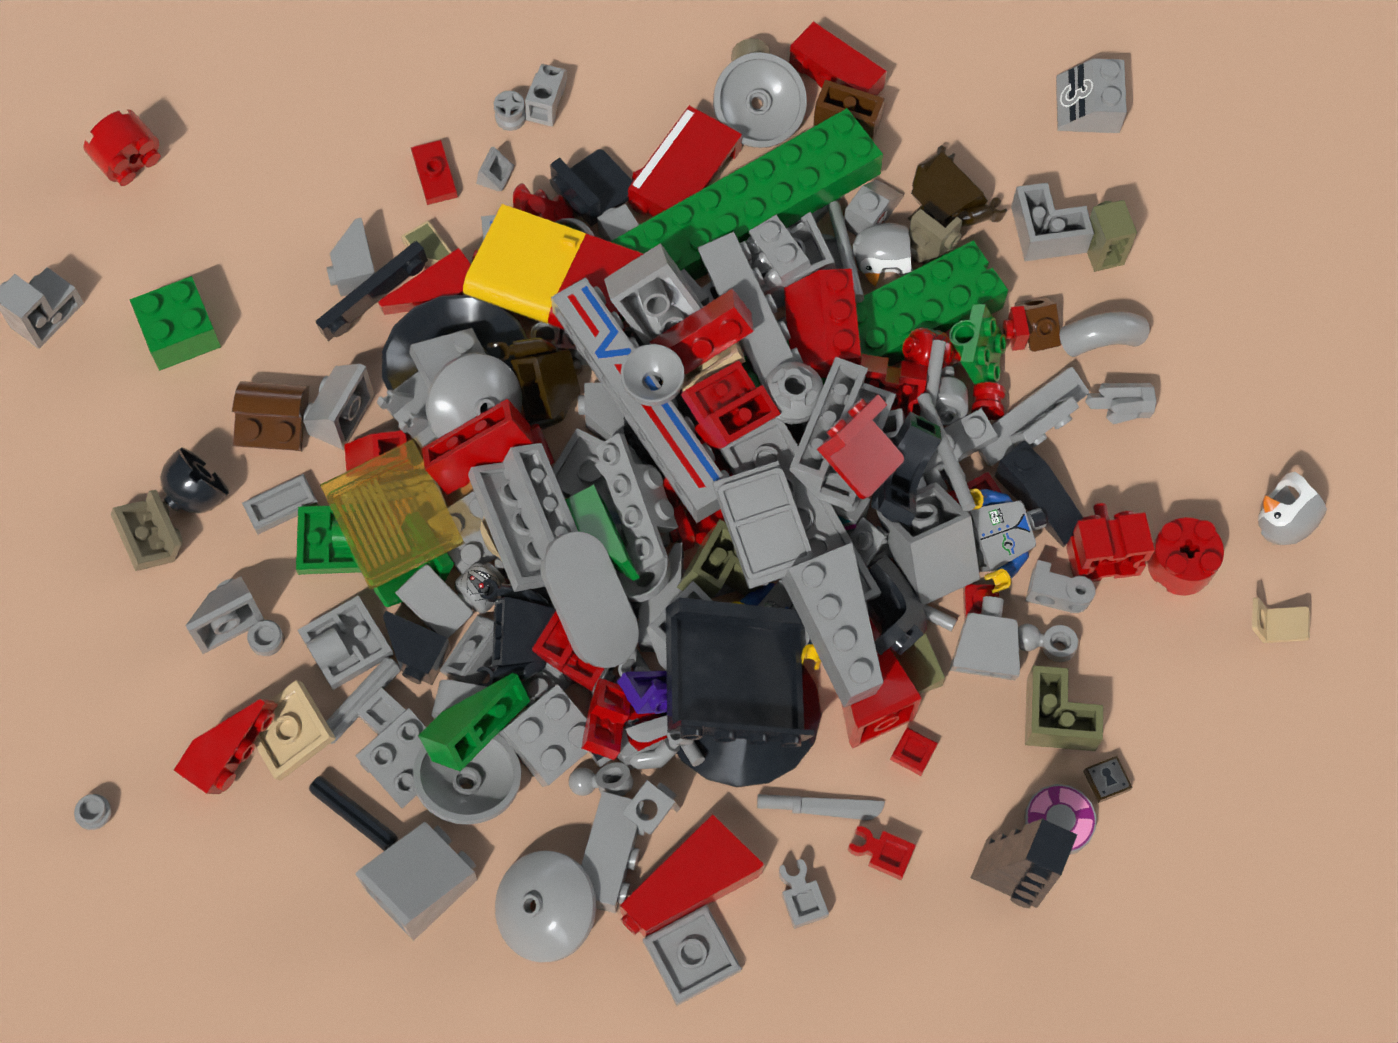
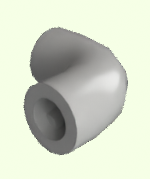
M1109 312L1089 316L1068 324L1060 329L1059 335L1061 344L1067 354L1076 357L1093 349L1108 345L1140 346L1148 338L1150 328L1147 319L1141 315L1129 312Z

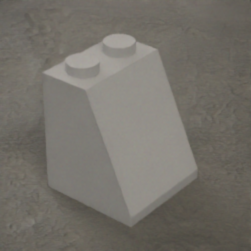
M937 482L917 490L915 499L916 516L910 526L902 522H891L877 510L882 528L889 533L886 539L888 540L895 565L913 587L922 606L980 579L971 515L967 511H963L961 506Z
M423 822L355 873L364 890L413 941L477 881L473 871L476 864L462 850L456 854L448 845L452 842L450 837L438 825L432 829L426 822Z

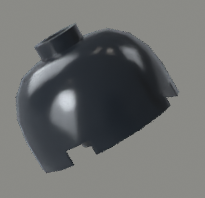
M182 447L174 452L163 466L160 476L161 486L166 493L163 498L175 511H179L181 508L189 513L202 514L211 511L229 494V490L216 472L212 475L204 467L206 463L201 458Z

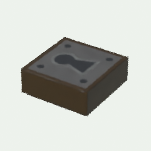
M1118 756L1089 766L1083 771L1098 803L1126 793L1133 788Z

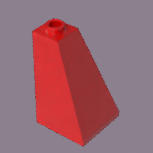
M869 618L875 641L881 634ZM890 648L882 655L877 652L883 684L878 692L845 708L842 705L848 739L852 749L915 719L922 698Z

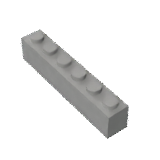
M732 232L698 247L704 267L718 296L720 297L733 288L752 313L754 332L741 339L740 343L754 373L758 376L760 385H763L767 375L780 364L787 362L803 363L797 348L790 350L786 342L791 337L784 321L782 320L777 323L773 315L778 310L771 294L764 296L761 290L765 283L758 267L751 269L748 261L753 258L746 242L739 243L735 233ZM790 378L785 382V389L791 394L798 395L805 390V385L798 378Z

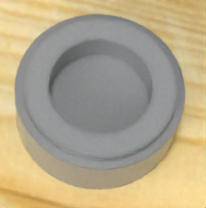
M261 620L250 627L247 640L251 649L256 654L271 656L281 649L284 643V635L279 625L274 621Z

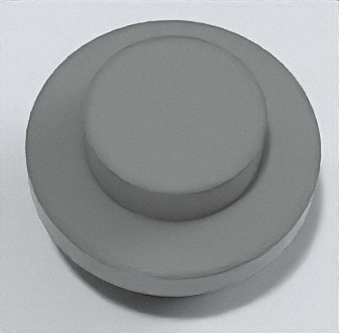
M86 795L75 806V820L84 829H99L109 821L111 805L101 795Z

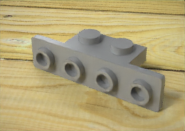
M1073 367L1067 368L991 424L998 435V440L978 450L988 466L997 463L1023 441H1026L1032 448L1047 439L1045 433L1052 427L1059 429L1072 420L1070 414L1079 408L1077 402L1089 393Z
M616 434L598 445L596 453L638 571H646L667 558V553L659 533H669L678 526L674 518V509L668 501L663 487L662 476L656 466L634 464L624 434Z

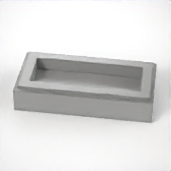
M304 474L242 503L257 535L297 517L298 507L319 506Z

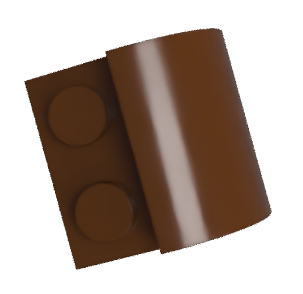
M240 381L235 391L232 412H235L233 446L302 451L303 414L308 406L309 386Z

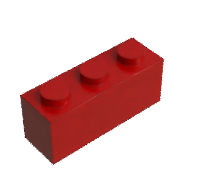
M814 21L790 45L789 63L797 72L804 73L815 80L821 88L825 80L876 96L884 89L887 73L885 69Z
M732 288L649 342L650 344L665 346L674 351L681 359L684 366V375L754 332L752 313Z
M506 399L422 448L424 467L447 494H450L470 483L468 473L471 467L503 463L510 447L534 443L530 424L509 399Z

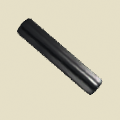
M323 776L316 777L310 784L309 791L383 851L398 842L399 839L393 831Z

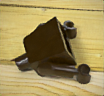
M939 146L936 154L917 165L911 194L920 207L907 218L910 222L912 216L920 209L945 228L956 217L962 220L961 227H966L987 220L1000 222L1005 216L1007 209H996L1001 202L1000 198H993L990 204L987 205L988 200L984 193L954 163L955 153H952L950 156L945 154V146Z
M541 338L513 341V345H507L504 342L489 343L487 347L499 346L501 353L497 359L502 362L506 361L510 355H515V358L511 359V363L521 387L526 420H530L528 423L530 425L539 424L541 430L561 423L565 419L571 402L580 395L577 375L582 371L581 362L576 357H572L569 350H558L556 344Z

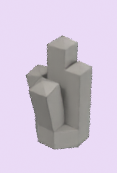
M1102 383L1099 388L1100 393H1088L1085 400L1090 409H1108L1106 418L1112 424L1136 418H1150L1154 414L1156 406L1155 389L1151 383Z

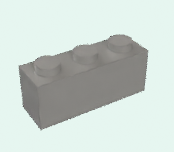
M602 791L581 866L592 882L596 897V908L616 913L619 903L622 904L628 897L630 883L625 882L628 869L635 870L640 849L634 848L637 836H644L645 831L623 814V811L632 799ZM640 802L637 807V815L640 819L647 821L649 820V815L644 814V802Z

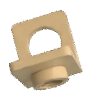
M1253 598L1252 629L1263 643L1307 641L1310 638V610L1308 607L1267 609L1260 598Z

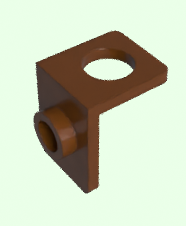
M1046 297L1015 303V307L1024 306L1030 333L1028 338L1030 351L1036 352L1061 346L1057 303Z

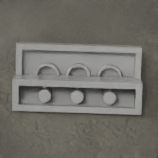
M835 357L789 470L817 499L851 511L857 495L819 453L817 448L829 437L826 431L841 418L845 421L850 417L847 411L862 398L868 402L878 394L887 406L873 421L883 431L896 394L864 383L868 368Z
M542 443L510 447L503 463L471 467L468 477L514 592L545 587L541 575V562L544 559L548 544L562 534L578 532Z

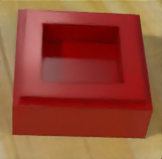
M907 727L890 760L922 776L938 743Z

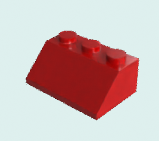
M852 268L818 270L785 287L786 321L791 337L788 340L790 350L797 348L803 364L814 369L820 378H827L835 357L860 365L861 349Z

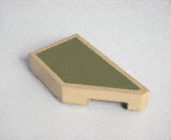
M429 221L401 236L402 242L406 247L414 241H418L424 248L428 259L425 266H432L451 253V250Z

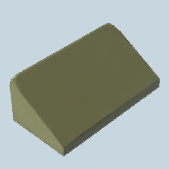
M926 633L900 656L890 648L919 694L943 686L945 676Z

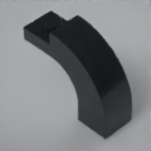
M909 412L898 431L893 444L903 454L904 461L873 493L871 507L881 512L887 520L894 523L902 522L908 526L916 516V492L920 479L942 440L939 425Z
M885 554L868 569L881 591L879 597L869 601L882 625V633L874 643L876 651L880 655L891 648L900 656L925 634L927 618L921 601L913 587Z

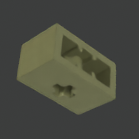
M1104 201L1093 207L1090 215L1094 234L1087 254L1094 272L1125 265L1137 234L1125 201Z

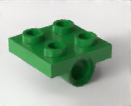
M973 304L970 320L956 323L951 328L949 338L960 355L961 364L974 385L983 382L995 383L1000 379L1001 370L999 362L1001 354L1005 353L1006 337L1001 333L995 317H992L985 304Z
M337 505L298 507L296 571L298 575L362 573L352 558L354 550H357V547ZM341 505L361 548H363L364 545L345 505ZM349 505L367 541V534L353 505ZM357 505L368 526V519L361 505Z

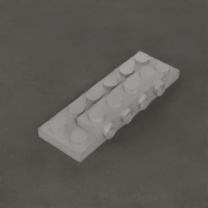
M773 419L728 446L719 449L733 475L742 473L744 470L755 469L776 461L779 462L808 538L813 558L849 543L853 544L832 505L817 499L789 470L798 446L784 422ZM853 544L864 598L867 603L879 597L881 591Z

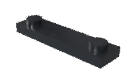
M418 241L410 244L316 320L321 334L327 341H330L333 337L343 335L354 320L406 278L415 276L423 270L428 259L424 248Z

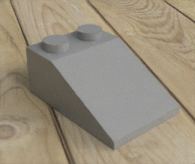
M661 243L604 279L610 300L645 345H650L649 341L703 307L680 269Z

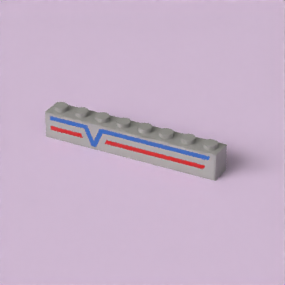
M584 278L552 296L551 301L554 315L696 523L720 510L721 508L712 482L730 476L725 470L720 472L715 465V456L711 448L706 443L701 444L697 439L694 424L688 416L684 418L677 410L678 403L674 398L668 403L659 406H647L634 401L626 393L621 381L622 364L631 351L638 348L639 345L633 337L627 338L623 332V323L617 313L609 312L605 306L606 300L601 290L597 286L592 287L589 281ZM656 375L647 376L643 381V386L651 391L660 389V377Z

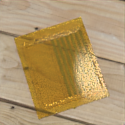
M413 439L320 484L370 590L465 544L432 477L425 470L424 461Z

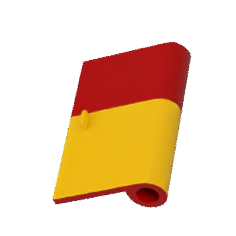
M501 204L467 272L463 293L565 330L553 313L551 297L586 278L592 287L597 286L601 290L606 300L605 306L609 312H616L622 321V314L610 300L604 279L637 259L643 253Z

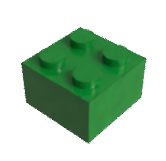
M192 276L129 299L149 351L159 371L221 348Z

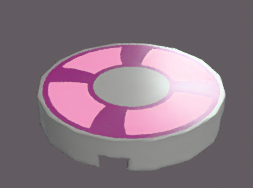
M1054 784L1042 788L1032 796L1025 809V825L1044 819L1078 834L1070 855L1078 853L1090 842L1096 830V813L1091 801L1083 792L1069 785Z

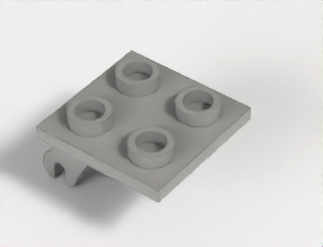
M418 371L395 390H388V395L384 398L380 396L377 404L382 409H387L399 422L398 427L404 433L408 432L423 448L435 441L437 437L433 434L427 420L426 397L428 388Z

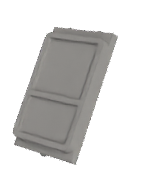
M778 461L755 469L744 470L742 473L712 482L749 589L760 585H768L769 582L784 578L789 568L813 559V553L784 471L781 469Z

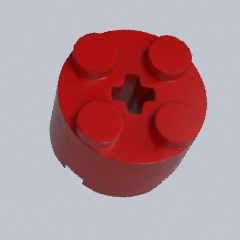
M127 109L128 114L116 111L100 120L90 131L93 135L90 143L85 140L83 145L85 153L112 182H118L121 186L131 183L136 176L135 172L144 166L147 168L154 166L161 157L158 152V138L137 114L130 109Z
M1190 517L1174 519L1166 523L1153 542L1155 551L1150 560L1147 561V567L1152 579L1167 588L1166 591L1181 596L1196 594L1210 583L1220 568L1224 558L1223 542L1215 526L1208 520Z

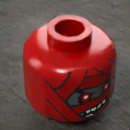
M921 327L913 330L908 338L905 339L902 351L905 361L914 362L921 366H929L932 341H945L943 369L950 364L953 358V344L946 333Z

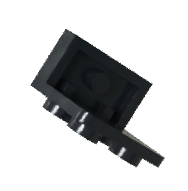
M602 149L594 151L571 168L561 158L550 164V184L557 194L562 195L571 205L573 211L578 216H581L591 227L598 223L597 217L601 216L606 210L618 208L629 201L628 187L633 181Z

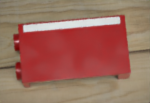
M689 105L628 187V203L637 213L641 215H646L647 213L654 217L706 188L729 156L734 159L742 150V134Z

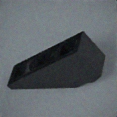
M1023 441L1000 460L994 477L1018 501H1022L1027 511L1041 508L1047 521V525L1044 528L1062 547H1065L1070 537L1074 536L1073 531L1077 522L1084 517L1049 465L1026 441Z

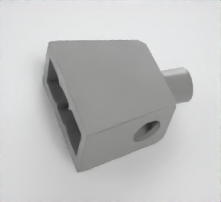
M990 596L983 597L981 614L968 613L953 655L950 671L1014 681L1019 677L1018 623L1014 619L1002 618L1004 599Z

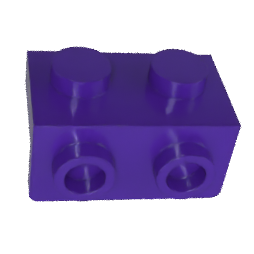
M667 671L624 672L617 682L637 714H660L667 712Z

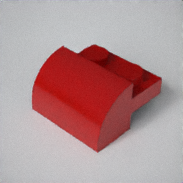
M740 361L691 386L681 394L699 423L694 428L706 443L718 449L728 446L781 415L764 386L755 387Z

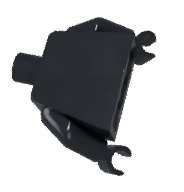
M485 579L482 582L483 584L494 586V592L491 595L480 594V596L487 602H495L492 666L499 667L497 670L490 666L478 668L476 672L486 670L490 674L488 683L478 685L488 687L512 673L517 674L520 681H525L544 670L547 662L534 653L532 648L556 609L549 607L548 601L533 589L514 592L511 584L500 586L492 579Z

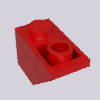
M402 430L374 433L344 444L348 478L414 470L412 440L410 435Z

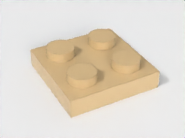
M297 680L271 699V701L278 704L273 712L275 714L274 720L265 731L260 732L254 741L256 748L276 780H283L336 739L305 685Z

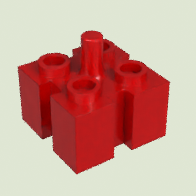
M862 354L860 366L868 368L864 383L896 394L891 410L902 408L905 418H907L909 412L920 416L921 408L917 398L925 392L928 366L902 361L900 368L888 366V358Z
M1105 503L1095 504L1093 506L1095 515L1086 516L1077 522L1073 531L1074 536L1070 537L1066 546L1073 577L1084 576L1095 582L1101 581L1104 577L1114 576V579L1140 576L1146 567L1145 561H1149L1155 551L1146 512L1134 514L1133 511H1122L1113 516L1114 519L1110 520L1107 505Z

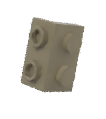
M920 209L912 216L909 229L911 258L918 263L922 262L926 265L955 250L962 236L960 233L962 220L956 217L945 228Z
M157 490L149 491L145 501L113 507L111 512L112 519L135 571L175 561L178 551L182 546V537L179 530L173 527L169 518L168 505L165 500H161Z

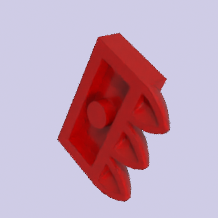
M520 183L514 189L513 208L552 222L565 218L574 219L572 207L567 205L561 195H557L552 200H549L547 194L542 189H538L534 194H531L523 183Z

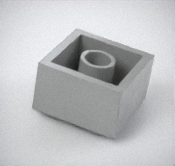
M558 684L548 690L498 733L514 749L518 758L542 787L550 785L589 752L581 749L587 719Z

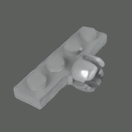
M982 408L944 428L958 464L963 458L998 440V435ZM936 449L926 466L925 474H922L926 486L937 482L946 491L948 488L944 480H947L951 489L954 490L938 449ZM961 468V471H962V473H963V476H964V478H965V480H966V475H965V473L963 472V470H962V468Z

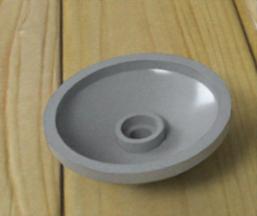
M750 53L732 61L719 76L713 94V107L717 120L741 133L742 145L753 148L772 147L788 139L800 126L807 106L805 86L798 72L786 60L769 53ZM752 99H760L762 107L760 109L754 108L752 106Z
M470 353L451 360L435 375L426 397V416L433 434L438 439L480 415V407L484 403H487V410L502 401L509 399L521 414L522 391L519 381L514 372L504 362L490 355Z
M498 734L461 772L432 762L424 746L420 749L413 767L414 788L421 803L435 816L456 824H478L497 817L512 804L519 791L521 782V766L514 749ZM467 783L470 784L472 788L463 789L461 785Z
M554 851L533 852L517 860L503 876L495 900L496 921L504 941L515 953L535 962H554L573 954L587 939L596 913L595 892L586 871L571 857ZM532 900H535L536 902V909L534 912H532L530 909V904Z

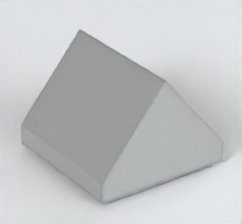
M491 147L478 172L476 184L496 191H502L514 165L495 147Z

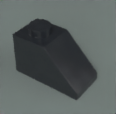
M385 611L383 619L398 664L403 672L402 675L416 684H421L424 681L433 685L451 651L448 638Z

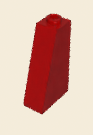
M712 815L620 905V911L623 915L620 920L632 934L636 935L640 932L644 937H647L759 878L763 874L765 865L724 824Z

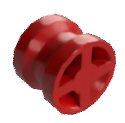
M992 382L976 384L973 387L972 395L975 398V403L972 404L971 413L982 408L988 420L1001 418L1005 410L1002 404V400L1006 396L1005 387Z

